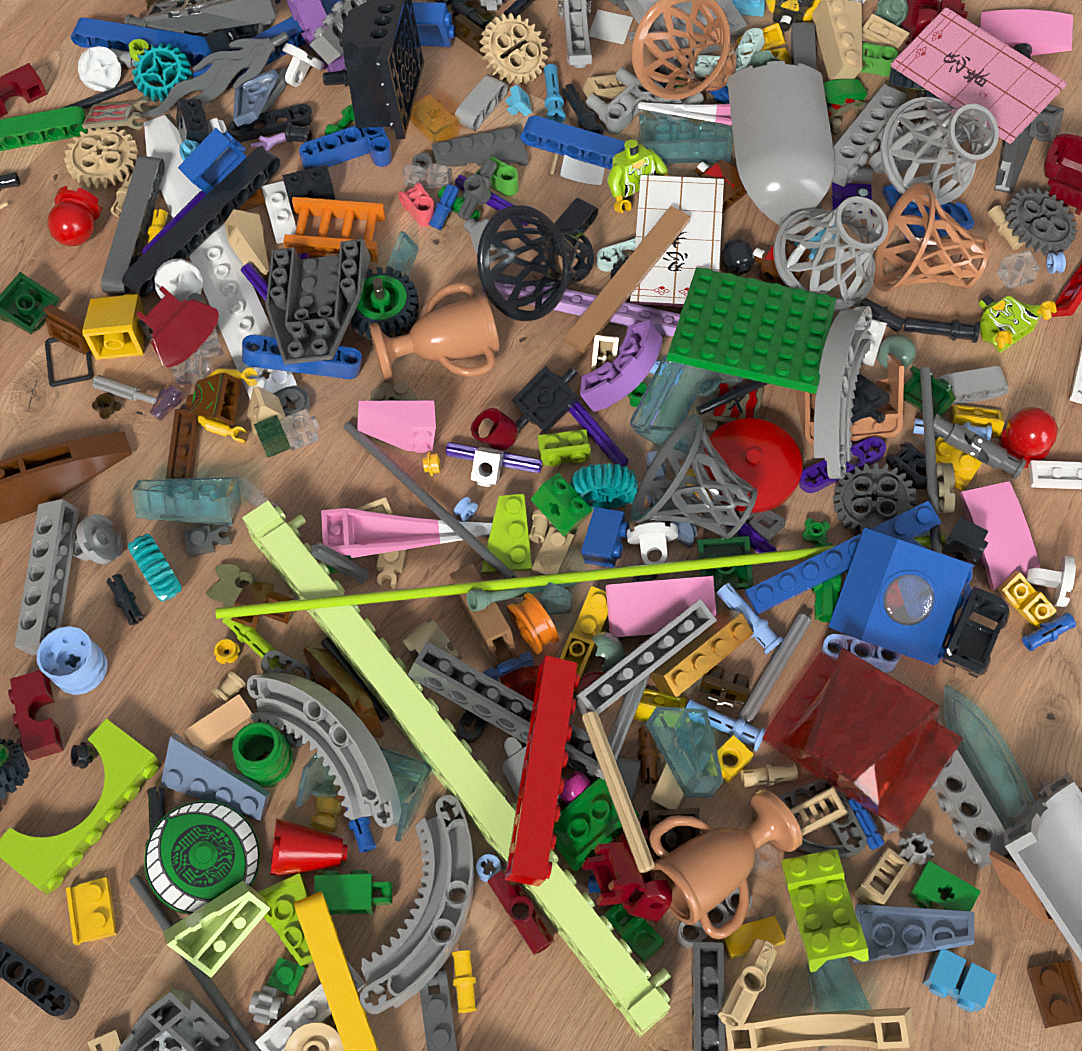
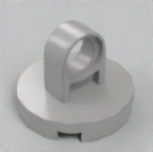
M93 514L82 519L78 524L76 531L77 539L74 541L72 555L83 561L92 560L103 565L111 563L122 554V537L120 533L115 534L111 528L114 525L111 520L103 515Z

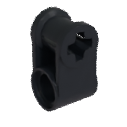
M903 442L899 450L886 457V463L891 470L898 468V475L905 473L906 481L912 480L913 488L925 489L927 487L925 456L910 442Z

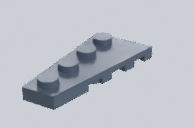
M174 733L170 736L161 786L203 801L225 804L240 814L259 821L265 817L270 795L269 791L242 774H234L226 768L227 765L219 760L215 762L204 755V751L195 745L191 747L183 742V737Z
M856 904L855 914L858 923L861 924L867 943L869 961L974 944L975 914L972 911ZM853 957L854 964L863 963L862 961Z

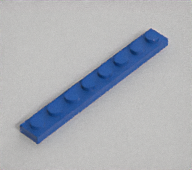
M929 501L871 528V530L900 540H907L938 527L941 521ZM862 533L747 589L745 594L755 613L759 615L848 571Z

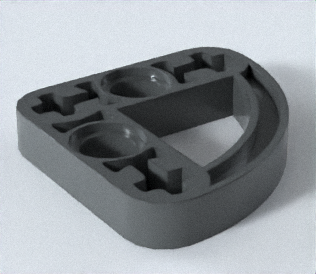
M828 777L822 778L779 796L786 806L788 804L786 800H789L790 809L797 806L795 804V797L804 795L811 799L820 793L823 785H825L827 789L834 788L847 811V821L845 823H838L836 821L828 823L839 845H822L802 837V845L796 851L808 855L837 849L839 858L845 859L858 855L866 846L867 839L836 780ZM828 798L824 801L832 813L835 808ZM818 803V804L814 805L815 808H816V810L821 809V811H822V813H823V815H824V817H825L826 815H825V813H824L822 807L820 806V804ZM809 808L804 810L806 815L812 813ZM799 813L794 815L796 819L801 818ZM850 824L853 826L849 830L851 837L859 839L856 845L857 848L853 844L848 845L846 843L849 839L846 830L843 833L840 832V830L846 829Z

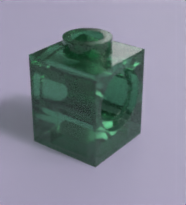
M277 415L254 424L267 458L290 449L286 434Z

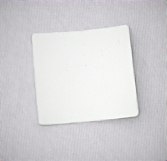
M564 154L560 176L581 183L601 185L605 168L573 159Z

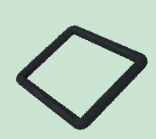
M55 338L45 341L50 386L56 387L93 378L91 351L86 353L87 376L54 382L50 343L60 341Z

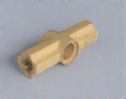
M756 938L752 942L738 973L731 979L730 990L717 1014L721 1022L728 1027L739 1030L744 1026L758 994L766 986V977L778 953L775 950V946L767 940ZM745 979L750 982L751 988L746 985Z

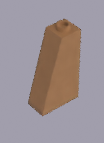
M473 564L449 574L452 584L483 581ZM467 593L456 594L492 667L496 669L498 664L514 657L518 659L511 628L497 604L492 602L484 610L473 612L467 604Z

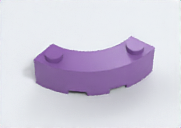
M286 0L294 20H297L300 27L305 31L301 33L309 48L313 49L309 45L314 39L312 34L319 26L324 25L322 20L327 16L321 3L322 0ZM316 52L320 58L319 60L324 62V69L327 72H339L346 69L344 53L330 64H327Z
M651 320L628 326L624 342L619 348L621 352L612 363L606 362L595 371L582 376L580 396L593 412L608 408L627 396L644 380L652 369L660 353L663 337Z

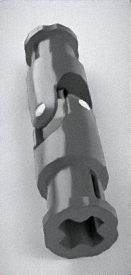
M938 413L933 415L934 434L944 439L946 444L975 457L994 469H1002L1011 474V477L1014 479L1024 469L1026 459H1019L1007 453V449L986 440L971 430L940 418ZM965 439L970 440V444H968Z

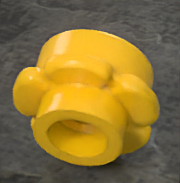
M428 452L427 457H423L424 471L429 472L431 476H434L435 473H441V464L438 453L431 454V452Z
M229 639L219 641L214 648V655L220 664L235 662L238 658L237 654L240 652L239 645Z

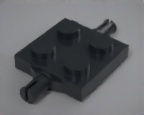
M545 366L511 400L520 409L522 414L515 422L519 432L530 422L537 425L546 434L580 400L568 384L578 374L572 366L562 376L553 373Z
M859 373L857 375V382H855L856 390H853L855 397L852 398L853 408H851L853 417H851V422L853 424L860 419L871 417L877 423H881V421L885 420L886 416L878 410L890 402V395Z

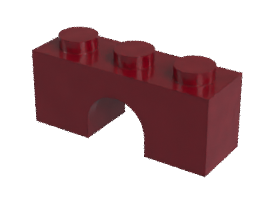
M30 63L0 77V117L8 114L4 105L11 97H23L29 104L47 95L42 80Z
M41 670L11 678V689L8 690V695L11 703L15 705L16 713L12 715L15 727L19 729L20 738H17V742L22 747L24 754L29 759L36 760L64 751L60 728L52 718L36 721L38 710L44 705L54 703L50 679Z

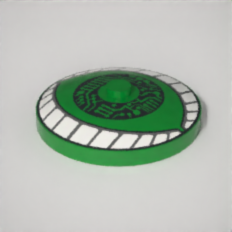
M214 801L191 802L169 812L153 829L145 849V873L152 891L163 904L176 912L190 915L242 881L251 887L259 868L260 848L254 829L238 811Z

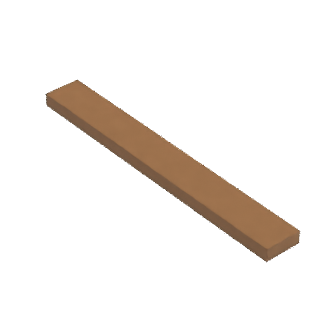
M670 206L565 335L564 342L585 353L594 342L595 334L599 335L687 226L691 216Z

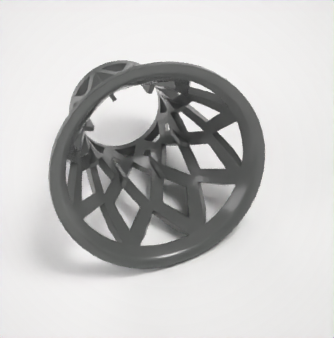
M694 414L686 418L672 432L651 462L634 497L631 519L636 523L649 519V521H675L696 524L719 534L724 539H729L738 532L750 515L757 499L758 490L728 467L712 446L705 427H702V418ZM688 432L692 444L689 452L674 449L673 447ZM699 444L707 450L708 455L700 453ZM667 457L676 476L673 480L653 481L660 466ZM677 459L684 460L681 466ZM691 464L696 477L685 475ZM704 465L711 468L716 480L710 479ZM685 483L694 484V485H693V486H687ZM660 488H667V489H666L665 492H663ZM705 488H708L714 500L710 499ZM649 491L658 501L653 507L643 508L647 492ZM694 492H697L701 499H698ZM680 494H685L688 499H683ZM725 501L728 504H718V502ZM737 505L746 506L739 518L734 509ZM727 525L733 526L730 530L726 529Z

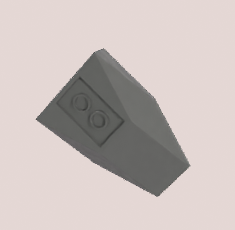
M364 239L341 241L339 255L300 260L295 247L272 250L266 308L285 365L331 360L334 358L361 299L371 256Z

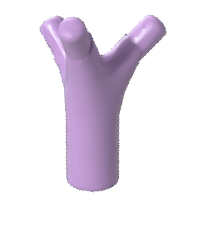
M282 132L272 137L260 136L259 140L261 141L251 143L250 146L252 148L264 147V149L269 151L273 146L286 141L285 134Z

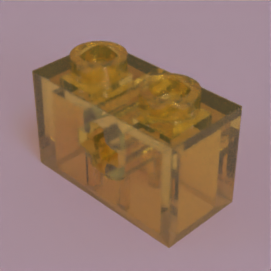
M429 94L413 104L410 118L411 123L431 143L451 140L458 136V120L453 113H449L444 108L441 101L434 99Z

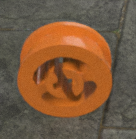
M525 593L523 600L517 604L509 603L506 606L513 625L534 653H541L542 647L549 642L555 644L559 641V636L552 620L540 602L531 593Z

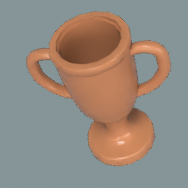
M463 282L449 284L439 289L430 298L425 315L417 320L409 334L388 337L382 332L378 323L369 324L384 381L393 377V362L401 356L412 353L426 360L439 361L454 374L465 377L485 375L495 367L496 359L494 353L498 352L500 348L494 317L486 295L479 294L475 297L473 288ZM464 292L467 295L468 299L435 309L436 305L449 294ZM483 354L487 357V362L484 365L472 368L458 366L450 362Z
M759 790L751 798L750 807L755 821L742 831L727 827L714 829L696 817L676 815L659 822L650 833L651 847L661 858L654 861L655 868L650 870L652 881L667 880L672 891V903L669 910L679 920L688 925H694L700 920L705 933L711 938H726L742 925L749 907V889L746 878L754 866L755 850L768 841L786 852H793L802 845V833L793 813L779 797L768 790ZM676 826H691L703 832V834L687 841L670 853L664 849L660 841L664 833ZM738 888L740 895L735 915L722 927L716 928L710 922L707 913Z

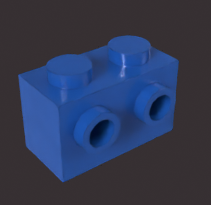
M594 507L581 549L586 564L615 568L617 559L622 557L623 537H627L626 533L629 529V522H626L623 511Z

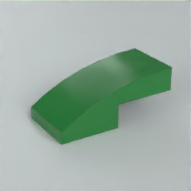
M837 79L823 83L826 103L843 105L847 98L864 101L868 95L859 79Z
M622 903L615 904L604 914L613 926V930L644 963L665 944L664 939L644 919L628 914Z

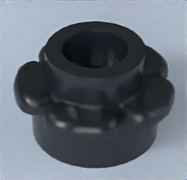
M81 742L80 745H73L70 753L72 766L80 767L81 769L87 768L94 758L92 747H89L86 742Z

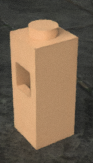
M238 694L184 730L183 732L188 737L185 743L191 747L194 745L204 751L203 754L209 757L233 741L240 729L250 723H254L253 719H251L252 712Z

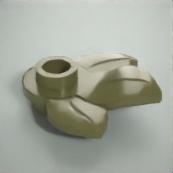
M218 565L215 567L220 581L209 588L206 594L214 601L223 602V607H233L243 589L241 585L243 583H255L257 579L249 572H242L237 565Z

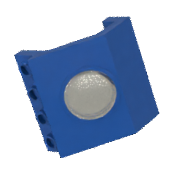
M864 527L828 627L861 641L934 666L935 664L938 665L939 660L942 658L948 635L951 634L954 628L956 613L963 604V594L967 584L972 579L974 565Z

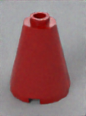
M276 819L270 875L280 876L340 867L341 861H346L348 844H343V838L285 819Z

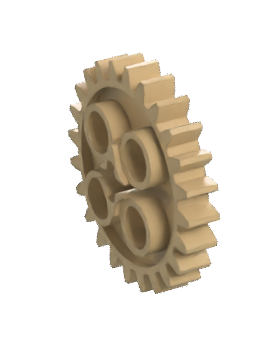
M512 13L507 17L502 14L499 18L495 17L489 22L486 29L482 32L484 37L480 40V43L484 46L480 51L486 53L482 60L489 61L486 68L493 67V76L499 73L500 81L507 78V84L514 80L515 85H519L521 82L526 85L529 81L532 82L537 78L546 66L544 61L548 56L544 53L548 48L542 46L545 39H539L538 36L541 34V31L535 32V24L529 26L528 19L522 22L520 15L514 19ZM525 40L527 41L526 44L522 45L519 49L514 50L504 59L500 57L506 54L509 50L514 49L521 42Z
M117 126L112 130L109 127H105L102 130L101 128H96L95 131L88 128L87 134L80 132V138L73 137L75 144H67L69 150H65V166L72 179H76L79 185L84 182L87 188L93 184L94 188L97 189L102 184L104 189H106L108 183L116 186V180L124 182L123 176L130 174L129 170H134V164L136 163L137 156H139L135 140L132 139L131 134H126L124 129L119 131Z

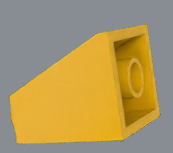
M125 294L115 297L104 296L90 299L83 326V336L96 360L144 355V331L139 323L140 318L136 315L138 311L144 315V307L138 294Z

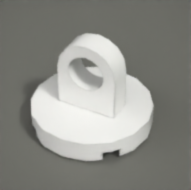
M285 43L282 51L293 57L287 69L285 80L294 87H298L302 83L310 66L322 71L325 65L323 61L310 56L305 51L291 44Z
M94 46L86 49L81 54L78 61V73L85 86L91 90L103 92L114 88L118 84L121 77V65L113 51L106 47Z
M171 259L157 269L155 288L161 299L165 296L159 290L163 286L182 302L184 299L188 300V297L193 293L201 294L203 279L198 267L192 262L184 259Z
M662 522L639 524L634 527V531L632 529L627 530V542L633 545H640L641 556L645 565L666 563L668 561L667 542L678 537V528L674 523H670V527L665 526V523ZM659 550L662 552V557L657 562H651L648 560L649 552Z
M1063 555L1058 571L1041 568L1028 569L1026 580L1035 585L1055 588L1054 606L1066 607L1070 600L1065 597L1066 591L1071 592L1074 585L1075 558L1074 556Z

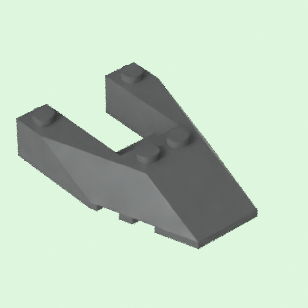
M164 0L152 4L144 19L148 23L206 34L217 29L260 22L262 25L272 23L278 14L276 4L280 3L281 0Z

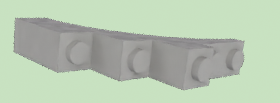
M563 0L567 63L575 68H584L587 64H592L586 0Z

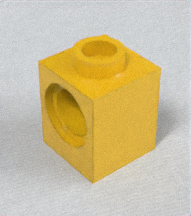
M733 735L711 756L709 762L710 771L717 779H724L729 784L740 773V770H743L751 762L754 754ZM731 757L735 760L736 765L727 766L723 763L722 758Z

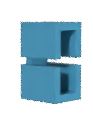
M946 949L937 950L922 984L930 987L929 991L938 997H952L953 1000L957 1001L956 1005L965 1011L977 1012L983 1009L997 975L971 963L969 968H964L958 986L955 988L966 959Z

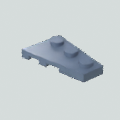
M275 69L258 75L235 90L233 120L237 127L243 124H251L258 119L278 78Z

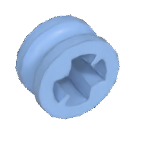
M1052 252L1047 255L1046 266L1049 274H1054L1055 271L1057 273L1064 272L1066 260L1063 252H1058L1056 255Z
M465 497L456 505L453 513L455 516H460L461 521L466 522L475 514L478 505L475 502L471 503L469 497Z
M491 854L483 855L476 864L477 875L484 882H487L493 875L502 870L499 859ZM489 861L493 862V867L496 871L493 874L490 871V875H485L484 868L481 866L484 863L488 865L487 862Z

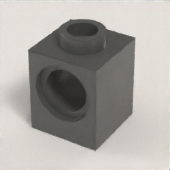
M1048 104L1031 122L1029 136L1041 142H1050L1060 132L1064 108Z

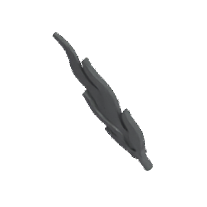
M284 31L272 39L246 38L231 42L229 44L231 49L242 50L220 51L208 55L193 68L194 72H199L207 65L213 64L205 73L176 84L160 106L143 112V116L153 117L162 115L172 108L178 99L195 91L203 90L200 95L190 99H201L202 104L211 102L225 91L232 79L241 70L248 68L247 72L234 83L233 88L237 90L241 85L256 78L262 72L270 55L275 51V47L289 40L288 35Z

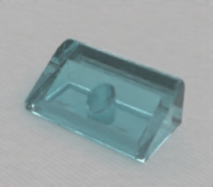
M404 231L399 233L386 268H392L393 275L396 270H399L402 277L405 274L409 277L419 249Z
M548 582L540 597V604L548 615L570 614L572 611V592L552 582Z

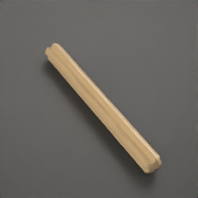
M589 711L582 715L583 723L638 871L640 873L648 872L655 868L654 861L598 713L596 711Z

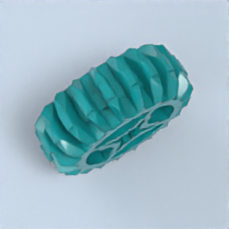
M160 42L158 48L151 44V50L148 51V49L144 48L145 54L143 56L137 54L140 61L133 62L136 68L132 70V74L135 77L133 81L138 85L137 89L139 92L151 98L153 102L160 100L163 103L176 84L190 80L189 77L193 76L190 70L191 64L187 61V56L179 48H174L171 44L165 47ZM162 60H172L175 63H164ZM151 83H154V84L160 83V84L163 85V87H155V86H152V85H150V84H151Z
M599 463L598 465L590 464L589 467H581L580 470L574 472L570 481L572 488L591 509L597 507L617 510L618 507H626L627 504L633 503L638 490V480L634 471L626 466L620 467V464Z
M146 533L133 539L134 541L128 543V550L157 598L164 602L175 597L176 594L182 591V586L153 537Z

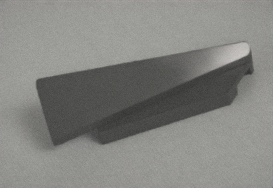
M1031 123L1011 144L1002 140L994 191L1013 193L1034 138L1029 136Z

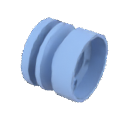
M68 626L52 631L42 640L37 651V663L40 670L65 693L73 695L88 693L103 681L107 672V658L103 650L80 628Z

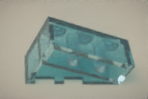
M656 707L646 722V726L685 797L711 798L724 780L707 709Z
M847 957L827 960L815 972H810L808 966L815 1012L871 1009ZM819 1046V1051L831 1046Z

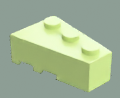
M242 881L165 930L163 935L169 947L209 977H212L269 911L270 907L262 895Z

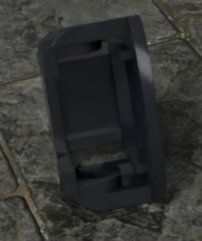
M973 586L942 653V663L953 668L957 666L968 671L969 675L975 678L984 675L991 663L990 654L1000 630L1006 627L1009 620L1010 610L1008 604L1001 597ZM975 612L998 623L993 630L970 620L971 614Z

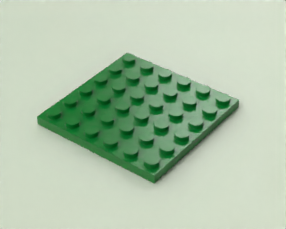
M696 267L668 351L667 361L816 394L820 380L821 358L830 331L837 298L827 294H817L805 291L804 289H794L776 283L762 282L754 278L748 279L731 273H721L708 268Z

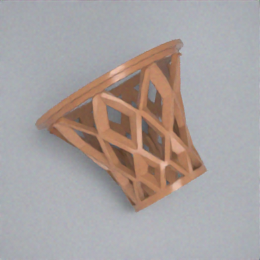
M659 0L646 12L637 27L632 45L633 68L644 88L657 97L668 100H680L694 96L702 90H719L727 84V78L735 73L737 59L735 51L730 46L728 19L722 7L715 0ZM681 2H693L690 15L673 5ZM708 8H710L715 13V15L717 16L716 20H714ZM699 10L708 21L707 26L697 19ZM663 12L667 31L648 33L653 22ZM672 16L685 21L687 32L674 29ZM692 22L702 29L705 35L693 32ZM673 36L687 38L689 47L680 48ZM667 39L673 50L662 52L653 41ZM644 45L657 58L656 61L646 67L643 61ZM711 45L720 46L721 55L719 60L717 59L716 61L718 62L710 75H705V80L699 82L694 70L697 57L705 48ZM677 57L682 67H676L665 59ZM663 64L673 72L669 75H664L654 70ZM680 77L683 80H675V78ZM651 79L659 82H665L668 84L665 87V89H663L656 85ZM674 85L682 86V87L673 88Z
M925 183L914 184L899 198L887 218V236L875 249L874 285L883 292H890L910 284L933 282L957 286L965 290L969 289L978 281L985 269L990 251L989 241L985 237L968 231L945 212L935 198L936 195L931 186ZM914 199L922 217L901 215V213ZM924 205L930 208V209H929V216H928V214H927V211H926ZM935 212L937 213V215L940 217L941 220L934 219V218H935ZM896 224L910 243L886 248ZM906 224L922 225L925 228L923 238H915ZM936 229L946 230L950 237H940ZM927 244L938 246L936 250L929 253L925 252ZM907 250H912L916 253L912 262H907L895 254ZM961 254L958 261H952L950 256ZM884 258L902 269L884 276ZM981 258L978 269L971 263L972 259ZM962 278H971V279H970L968 282H966V281L963 280Z

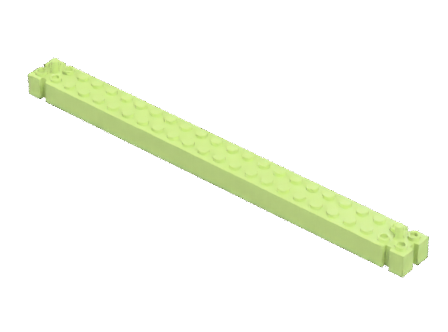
M266 501L242 517L252 541L262 554L267 557L269 563L298 600L344 595L345 590L337 580L332 581L326 565L322 561L318 563L315 557L311 555V546L307 542L303 544L299 539L301 536L297 528L306 523L305 518L301 514L287 523L284 520L286 516L279 506L274 508L269 501ZM357 605L307 610L390 715V718L449 794L459 800L463 812L507 867L517 805L515 803L510 805L504 797L506 792L497 781L492 783L488 777L489 771L481 760L476 762L471 755L472 750L464 739L460 741L454 734L456 732L454 726L447 718L441 719L438 714V706L431 698L426 700L422 694L423 688L420 683L414 679L410 680L404 663L398 657L396 659L393 658L388 643L384 638H377L374 633L376 631L368 618L362 619ZM550 850L548 861L552 862V871L549 879H546L539 887L520 883V885L641 1038L661 1021L670 1010V1005L668 1004L670 998L660 986L671 978V975L665 968H662L650 978L651 974L641 962L635 963L630 956L632 950L622 938L619 940L615 938L611 932L613 930L611 923L604 915L599 917L593 909L595 904L586 892L581 894L575 887L577 882L573 875L567 869L561 870L557 864L559 861L558 857Z

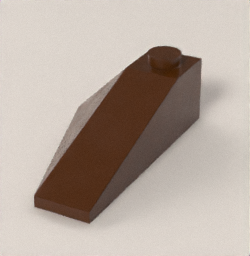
M305 647L303 652L316 683L343 701L359 717L374 738H382L384 733L369 695L327 649Z

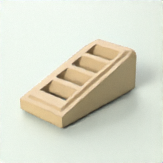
M616 74L587 78L583 90L587 98L594 93L605 102L616 98L627 87L616 80Z
M833 787L790 809L793 815L799 813L806 825L803 829L800 827L802 836L847 814ZM829 798L836 811L831 813L824 800ZM819 803L826 816L821 818L814 805ZM807 808L810 809L816 820L812 824L804 811Z
M887 847L854 892L855 896L867 905L883 906L909 868L908 862ZM885 860H887L889 863H891L893 866L899 869V871L896 872L894 869H892L890 866L884 863ZM879 869L882 870V871H883L885 874H887L889 877H891L892 880H890V879H889L888 877H886L883 873H881V872L879 871ZM874 878L876 881H878L880 884H882L886 889L882 888L879 884H877V883H876L875 881H873L872 879Z

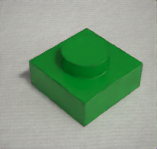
M279 957L267 986L277 988V990L295 997L307 969Z

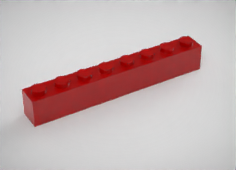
M545 656L539 664L505 880L539 887L551 875L552 862L548 860L550 850L553 851L556 843V833H553L554 822L557 823L560 815V805H557L558 795L562 794L564 788V778H561V772L568 760V751H565L566 741H569L572 733L569 717L573 715L576 699L572 698L573 690L577 689L580 674L576 673V662Z

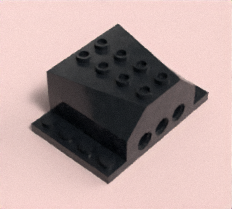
M369 0L349 10L346 20L343 21L342 33H339V44L343 47L344 64L347 71L356 128L390 127L391 130H394L396 139H405L424 66L412 0Z

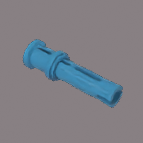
M548 64L544 67L547 97L544 101L547 109L546 119L563 123L566 115L562 108L564 106V99L559 91L558 69L556 65Z

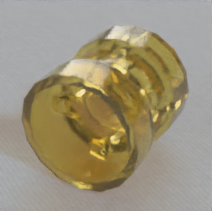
M319 796L316 798L314 805L316 812L311 816L309 825L322 831L335 832L338 826L337 815L341 813L343 807L341 801Z

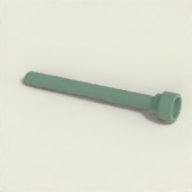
M577 582L505 589L493 592L476 589L467 593V604L469 609L475 612L484 610L492 602L521 597L527 592L536 594L576 585Z

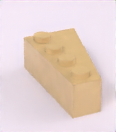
M822 0L812 13L829 81L855 79L862 70L861 2Z

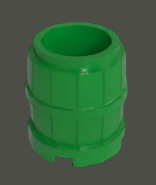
M265 722L250 723L240 729L233 740L232 751L237 768L243 776L263 788L274 787L278 785V782L290 775L294 765V755L285 736L274 726ZM265 754H269L267 758L259 761Z

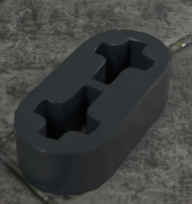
M466 710L457 726L458 735L461 740L464 739L467 743H474L482 736L489 722ZM473 721H476L474 724L476 732H470L466 735L464 726L470 727Z

